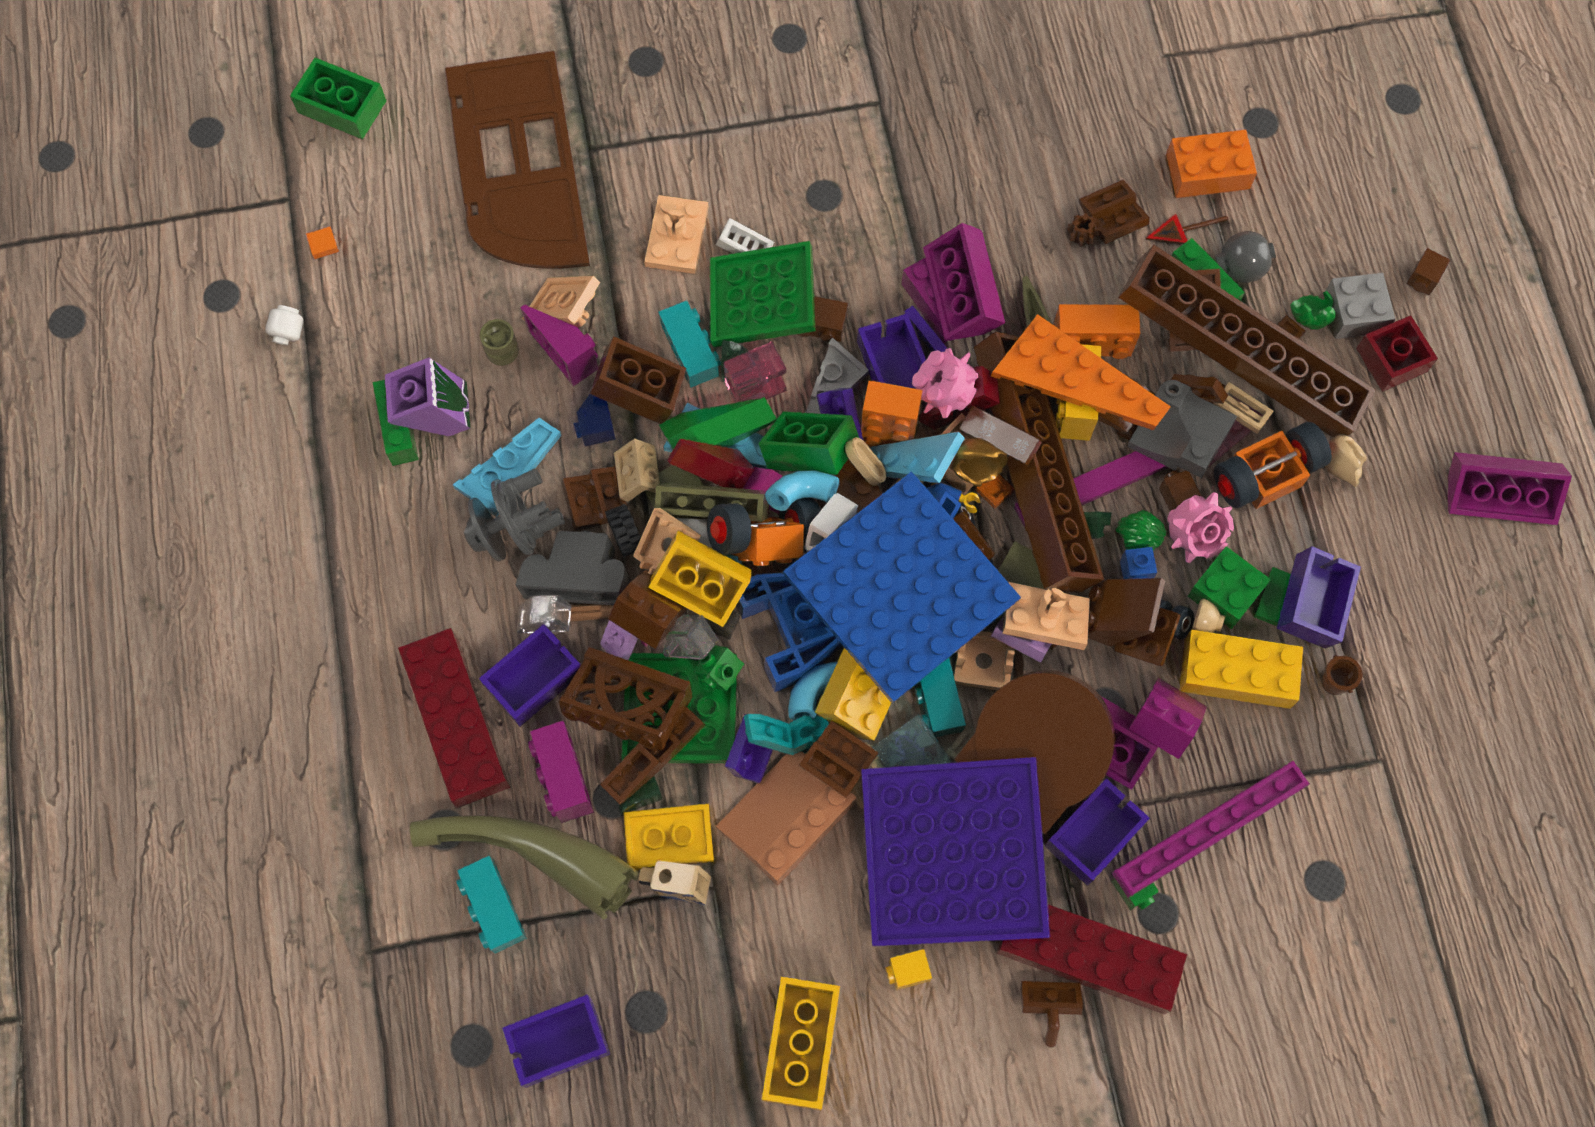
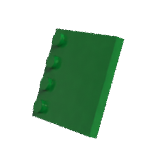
M810 241L710 257L711 344L713 347L815 331L813 255Z
M631 653L629 661L689 681L692 699L687 707L705 724L690 742L668 763L726 764L736 738L737 676L734 684L727 691L719 689L711 691L700 683L701 678L693 672L704 653ZM627 687L624 691V711L642 706L643 704L637 697L636 687ZM645 691L643 693L644 697L651 701V699L648 698V695H652L653 693ZM670 700L662 709L668 713L674 701ZM653 713L652 716L654 717L655 724L645 722L643 725L657 729L662 723V718L658 714ZM622 739L621 760H623L638 745L639 742L633 741L631 739Z

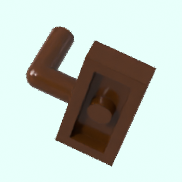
M1174 374L1171 380L1179 381L1191 387V391L1196 396L1212 404H1224L1228 397L1224 390L1226 385L1222 384L1215 377Z
M1021 982L1022 1013L1047 1014L1046 1046L1052 1048L1057 1044L1060 1029L1059 1014L1082 1015L1081 983Z

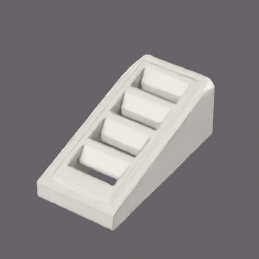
M729 218L716 245L729 252L740 253L757 250L759 244L764 245L763 249L773 246L774 241ZM730 233L735 234L733 240L728 238ZM740 236L745 238L742 245L737 243ZM750 240L754 241L751 250L746 248Z

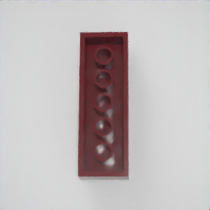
M452 628L399 647L407 676L451 802L456 808H460L511 788L458 638Z
M1049 904L1050 938L1000 941L997 954L1067 980L1081 983V985L1164 1015L1172 1011L1188 955Z

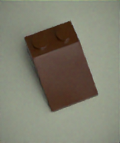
M647 569L632 580L618 596L608 620L656 649L688 608L648 588L652 575L648 574L649 569Z
M1162 578L1110 579L1094 585L1089 593L1088 638L1111 647L1154 633L1165 580Z

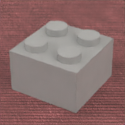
M1383 273L1333 278L1325 290L1329 292L1334 300L1335 319L1331 325L1335 339L1365 336L1370 332L1393 323L1395 320Z

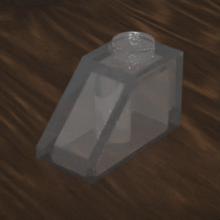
M558 595L530 597L519 606L517 633H533L543 624L551 632L569 631L571 604Z
M684 614L677 619L675 626L669 631L663 654L665 657L704 659L719 640L703 615Z

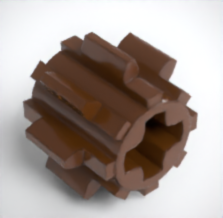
M1087 213L1081 216L1074 215L1073 222L1068 224L1067 231L1071 233L1070 242L1078 243L1079 247H1082L1084 244L1092 245L1094 236H1099L1100 228L1096 227L1097 218L1089 217Z

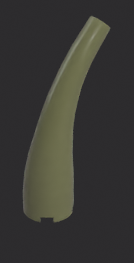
M464 815L432 818L410 823V837L413 847L440 845L441 842L472 841L515 851L603 920L607 918L605 912L610 910L615 913L623 905L632 892L628 888L631 879L637 881L639 878L638 871L621 858L600 846L573 834L530 821L499 816Z

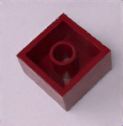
M1411 315L1366 334L1356 348L1382 392L1427 373L1438 360V357Z

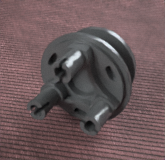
M534 468L514 479L510 478L506 481L496 479L492 481V496L500 515L493 519L488 509L478 498H472L468 501L470 517L466 523L464 536L469 546L475 552L487 550L496 561L504 560L506 558V549L500 531L506 528L518 548L524 554L531 555L535 551L537 539L543 537L545 532L565 524L561 511L556 508L550 512L549 508H546L547 504L545 501H541L539 504L527 509L521 497L522 492L543 483L537 469Z

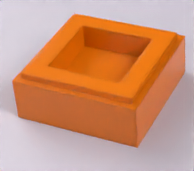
M331 226L306 234L314 259L339 252Z
M1000 474L995 480L982 483V486L976 488V491L994 509L1014 493L1015 490Z

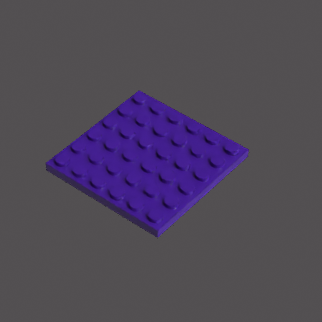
M1036 757L861 769L872 946L1050 938Z

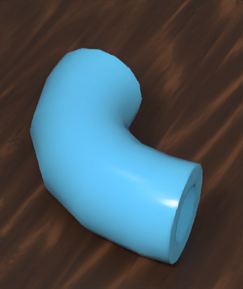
M815 470L797 471L781 477L771 485L765 493V498L771 507L780 511L787 510L794 501L801 498H815L828 503L837 492L839 478Z
M837 662L815 666L798 679L790 693L788 717L794 721L804 715L812 717V719L816 717L817 700L824 693Z

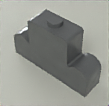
M586 530L581 532L559 531L556 535L549 560H546L544 556L539 554L527 557L521 565L515 585L524 599L614 605L618 596L632 580L623 563L614 559L616 550L607 534L593 533Z

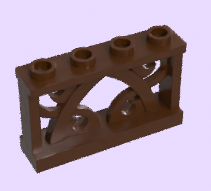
M589 647L584 654L585 659L563 696L558 700L562 715L570 721L575 722L578 720L584 722L595 730H606L614 733L620 739H631L639 742L645 748H655L663 751L665 743L681 713L692 699L690 682ZM591 672L596 673L595 684L586 683ZM613 679L619 681L620 683L617 685H613L611 680ZM629 686L636 687L637 697L643 705L631 710L615 712L608 701L606 693H617ZM584 691H596V694L589 693L583 697V701H591L590 705L578 702L576 698ZM645 691L653 693L652 695H648V698L651 699V701L644 697L643 693ZM670 700L674 701L670 710L666 713L662 707ZM653 713L658 714L662 718V724L658 729L643 725L645 722L655 724L654 717L652 716Z

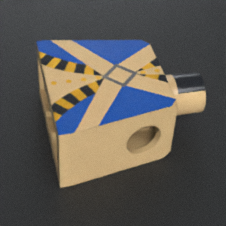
M657 861L655 869L641 868L639 884L651 886V890L659 896L706 905L711 876L700 866Z

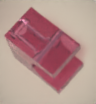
M772 341L724 362L725 384L735 403L764 397L767 400L787 391V387L781 375L786 373V367Z

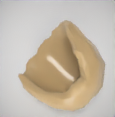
M1342 434L1337 435L1329 442L1332 458L1331 462L1325 466L1326 470L1335 477L1357 487L1362 475V465L1367 460V457L1362 448L1351 437Z

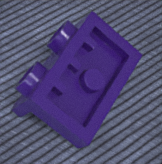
M838 388L818 393L817 401L820 414L852 415L859 438L863 440L852 388Z
M743 716L725 767L735 777L760 783L773 749L748 742Z

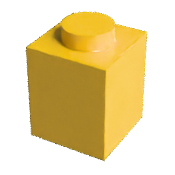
M924 949L892 957L889 959L890 966L885 967L889 984L895 983L896 990L929 982L932 979Z

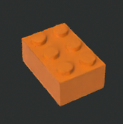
M1246 130L1172 138L1166 153L1176 198L1248 190L1251 188L1257 175Z
M1059 304L1053 323L1055 327L1082 345L1101 346V357H1113L1115 359L1131 357L1140 336L1139 311L1130 305Z
M869 380L862 411L861 432L863 441L872 447L915 439L923 390Z

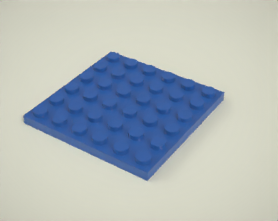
M912 471L783 571L785 578L892 704L1021 599L1020 595Z

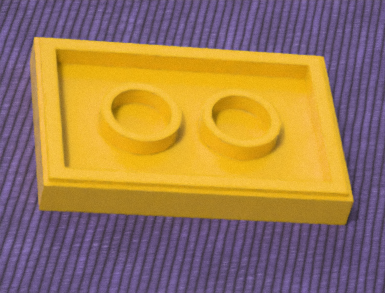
M709 804L624 812L627 864L635 870L642 867L655 868L657 861L682 864L714 862Z

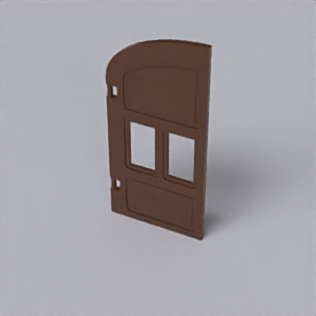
M555 51L445 68L466 220L474 243L490 256L519 266L544 269L590 266ZM456 99H462L463 108H457ZM553 119L561 167L531 171L524 123ZM509 126L516 174L486 178L480 130ZM477 205L479 215H472L471 206Z

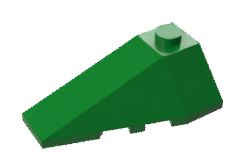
M764 397L682 412L659 424V427L672 451L680 438L728 448L773 424L777 418Z

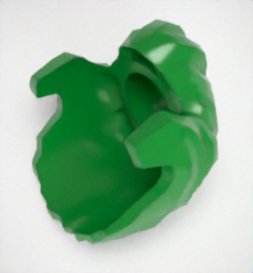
M1328 291L1323 292L1324 300L1319 296L1308 295L1300 297L1290 304L1292 315L1299 324L1310 330H1319L1334 321V300Z
M1145 510L1121 518L1116 527V532L1124 539L1123 542L1126 550L1152 547L1154 551L1155 548H1158L1163 543L1167 532L1164 524L1152 513Z

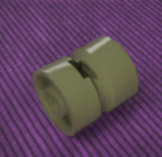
M494 319L485 323L480 330L479 336L489 361L500 366L508 365L515 361L519 353V347L512 326L501 319Z

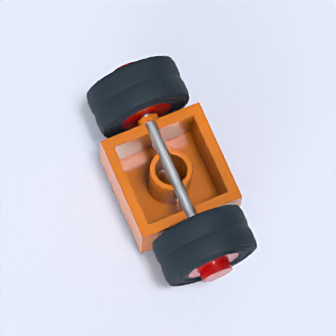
M1304 422L1290 429L1286 435L1283 431H1280L1236 452L1233 457L1217 464L1214 467V479L1217 488L1231 507L1240 508L1252 502L1255 509H1258L1301 488L1310 477L1309 473L1327 466L1332 458L1330 445L1322 430L1312 422Z
M801 498L794 501L787 510L780 511L779 518L769 517L763 522L750 521L746 509L740 504H720L714 506L709 512L707 535L710 545L714 550L723 555L731 554L738 556L739 561H753V565L757 566L769 565V561L776 560L777 563H791L792 558H801L803 556V546H805L810 523L821 509L814 499Z

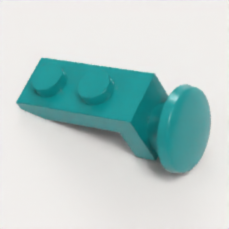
M747 714L744 716L745 732L749 743L790 755L800 751L807 754L814 742H817L829 725V721L821 716H816L812 719V717L804 715L790 723L761 714Z

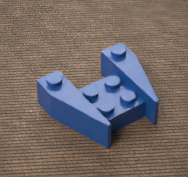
M783 573L758 574L751 577L736 607L742 619L768 609L774 618L787 649L766 657L764 670L774 692L796 684L798 679L813 667L821 665L843 645L785 578Z

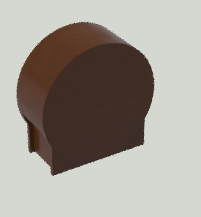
M1055 670L1033 671L1014 678L991 696L980 714L976 733L954 760L959 763L1036 757L1042 832L1046 834L1067 807L1085 799L1104 779L1115 748L1114 723L1102 697L1082 679Z

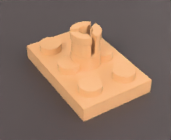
M658 195L644 261L645 267L696 273L709 208L708 202Z
M594 276L547 278L529 307L580 328L586 323L584 319L589 318V313L584 308L595 296V290L600 282Z
M1009 582L1021 599L1004 612L1002 634L1085 650L1088 642L1090 598L1066 594L1056 588L1045 590Z

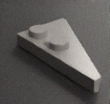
M833 338L829 342L825 359L822 362L821 370L816 379L805 413L820 414L817 401L818 393L838 388H852L853 390L869 375V370Z

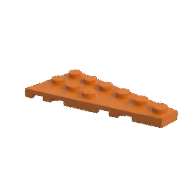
M1038 314L991 374V377L998 379L1002 377L1014 381L1015 385L1021 387L1026 385L1040 390L1042 394L1079 406L1083 404L1095 408L1097 412L1103 414L1107 412L1121 417L1124 421L1151 430L1156 428L1171 407Z

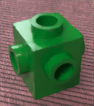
M711 644L706 653L700 657L698 665L693 672L701 678L700 683L711 691H714V689L727 691L734 684L736 676L744 666V663L727 647Z

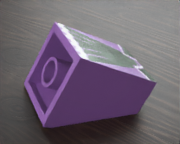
M428 357L385 375L387 417L390 424L444 436H452L471 428L467 382Z

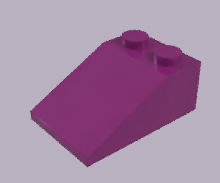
M527 305L520 307L528 332L573 387L598 370L596 360L598 355L594 350L596 345L588 333L583 335L578 327Z
M1157 678L1129 730L1179 759L1202 723L1207 706L1162 679Z

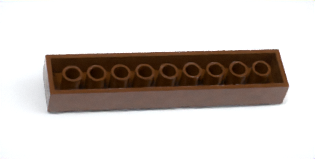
M1153 245L1140 258L1118 297L1306 421L1316 424L1332 438L1341 434L1348 436L1355 432L1375 392L1374 388L1156 245Z
M994 332L973 347L978 366H983L993 372L1019 337ZM1002 377L1000 379L997 378L1000 404L990 407L993 416L1042 442L1028 466L1007 455L1011 481L1016 491L1018 505L1025 522V529L1031 542L1032 553L1040 573V580L1045 590L1056 588L1065 592L1081 593L1103 581L1104 577L1048 395L1042 394L1038 389L1026 385L1021 387L1015 385L1014 381Z

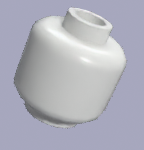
M278 305L277 309L270 310L265 331L273 337L272 342L288 346L289 341L299 340L304 319L299 315V310Z

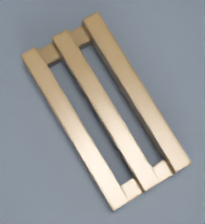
M1228 382L1224 388L1226 393L1229 392L1242 402H1238L1228 395L1224 404H1213L1236 415V421L1258 434L1274 411ZM1247 405H1249L1250 407H1252L1253 409H1255L1256 411H1258L1259 413H1261V414L1264 415V416L1261 417L1260 415H1258V414L1255 413L1254 411L1250 410Z

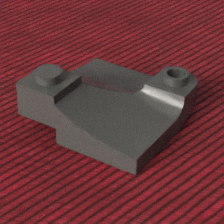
M1165 381L1155 396L1171 406L1154 430L1138 426L1128 443V447L1175 471L1177 467H1180L1202 478L1234 425L1237 416L1196 396L1191 391V387L1179 381ZM1169 390L1175 391L1176 394L1170 393Z

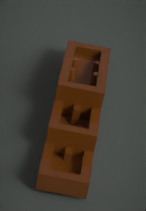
M685 706L665 743L663 751L655 748L648 749L638 743L600 785L621 805L681 751L705 724Z

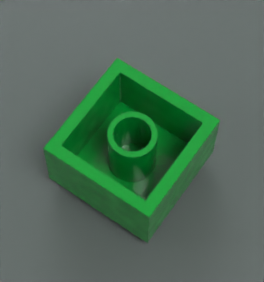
M1226 546L1194 585L1187 597L1198 605L1202 599L1212 602L1218 608L1220 615L1225 616L1223 624L1232 630L1271 579Z

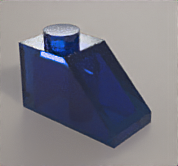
M589 394L577 411L579 422L574 423L577 438H582L585 446L616 440L607 401Z

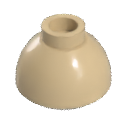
M1202 599L1198 606L1192 630L1210 633L1215 632V630L1221 632L1225 616L1220 615L1218 608L1212 602Z

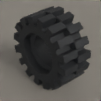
M623 504L605 511L610 528L623 557L635 553L641 538L627 505Z

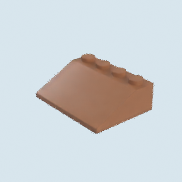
M802 751L794 755L785 754L762 778V781L757 783L716 826L728 840L777 886L856 804L857 797L852 792L845 798L801 768L799 764L806 755Z

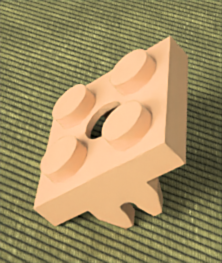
M654 508L633 557L641 562L639 565L641 569H649L648 574L653 575L665 554L663 542L666 538L673 539L677 531L699 541L701 535L663 509Z
M981 631L957 651L954 671L955 684L999 690L1003 685L1010 682L1015 654L1014 648L992 637V633ZM979 654H987L991 657L992 664L989 668L982 669L977 666L976 657Z

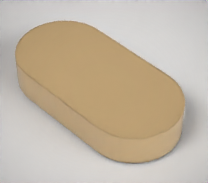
M858 437L846 442L845 451L849 460L867 482L873 486L886 480L885 467L868 445Z

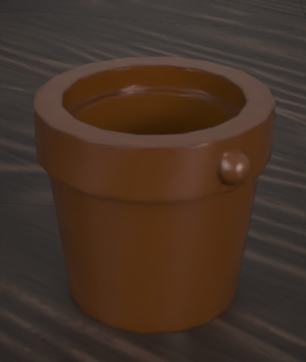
M1334 655L1333 659L1325 666L1321 678L1322 687L1332 695H1341L1345 692L1353 693V690L1362 681V669L1353 658L1344 655Z

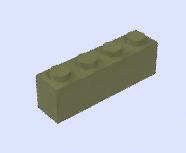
M662 483L656 486L655 508H661L669 514L708 517L710 510L716 505L737 503L746 509L750 521L763 522L769 518V504L765 498L766 491L676 483Z

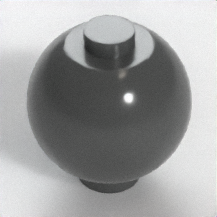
M1243 231L1234 234L1224 244L1222 253L1215 255L1216 263L1233 280L1240 283H1251L1264 277L1272 266L1271 259L1276 258L1273 243H1268L1263 235L1253 231Z

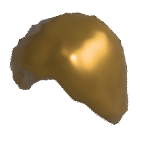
M970 438L961 444L952 460V468L960 479L980 487L982 483L995 480L1003 471V466L1006 465L1008 460L1007 454L982 438Z

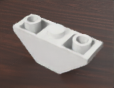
M839 493L834 494L810 523L804 546L806 552H809L854 517L858 505Z

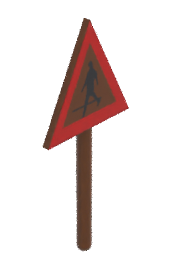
M1175 214L1146 237V240L1184 244L1188 241L1184 232L1227 221L1229 217L1222 216L1182 227L1177 214Z

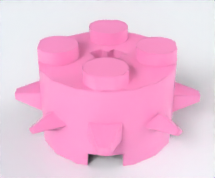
M950 348L946 349L945 352L933 351L929 354L928 359L922 363L919 371L914 374L912 385L916 389L923 390L921 400L927 402L923 411L925 414L933 407H936L940 410L943 418H948L950 412L956 409L961 411L972 401L977 390L974 388V383L978 378V373L975 372L972 366L967 364L971 355L969 352L959 359L953 355Z
M1215 492L1207 499L1194 495L1184 500L1176 509L1169 512L1167 518L1170 537L1174 541L1171 548L1182 547L1185 549V558L1188 563H1191L1197 556L1211 558L1218 555L1228 545L1225 541L1231 535L1230 530L1233 531L1234 529L1233 518L1229 514L1232 507H1219L1218 494Z

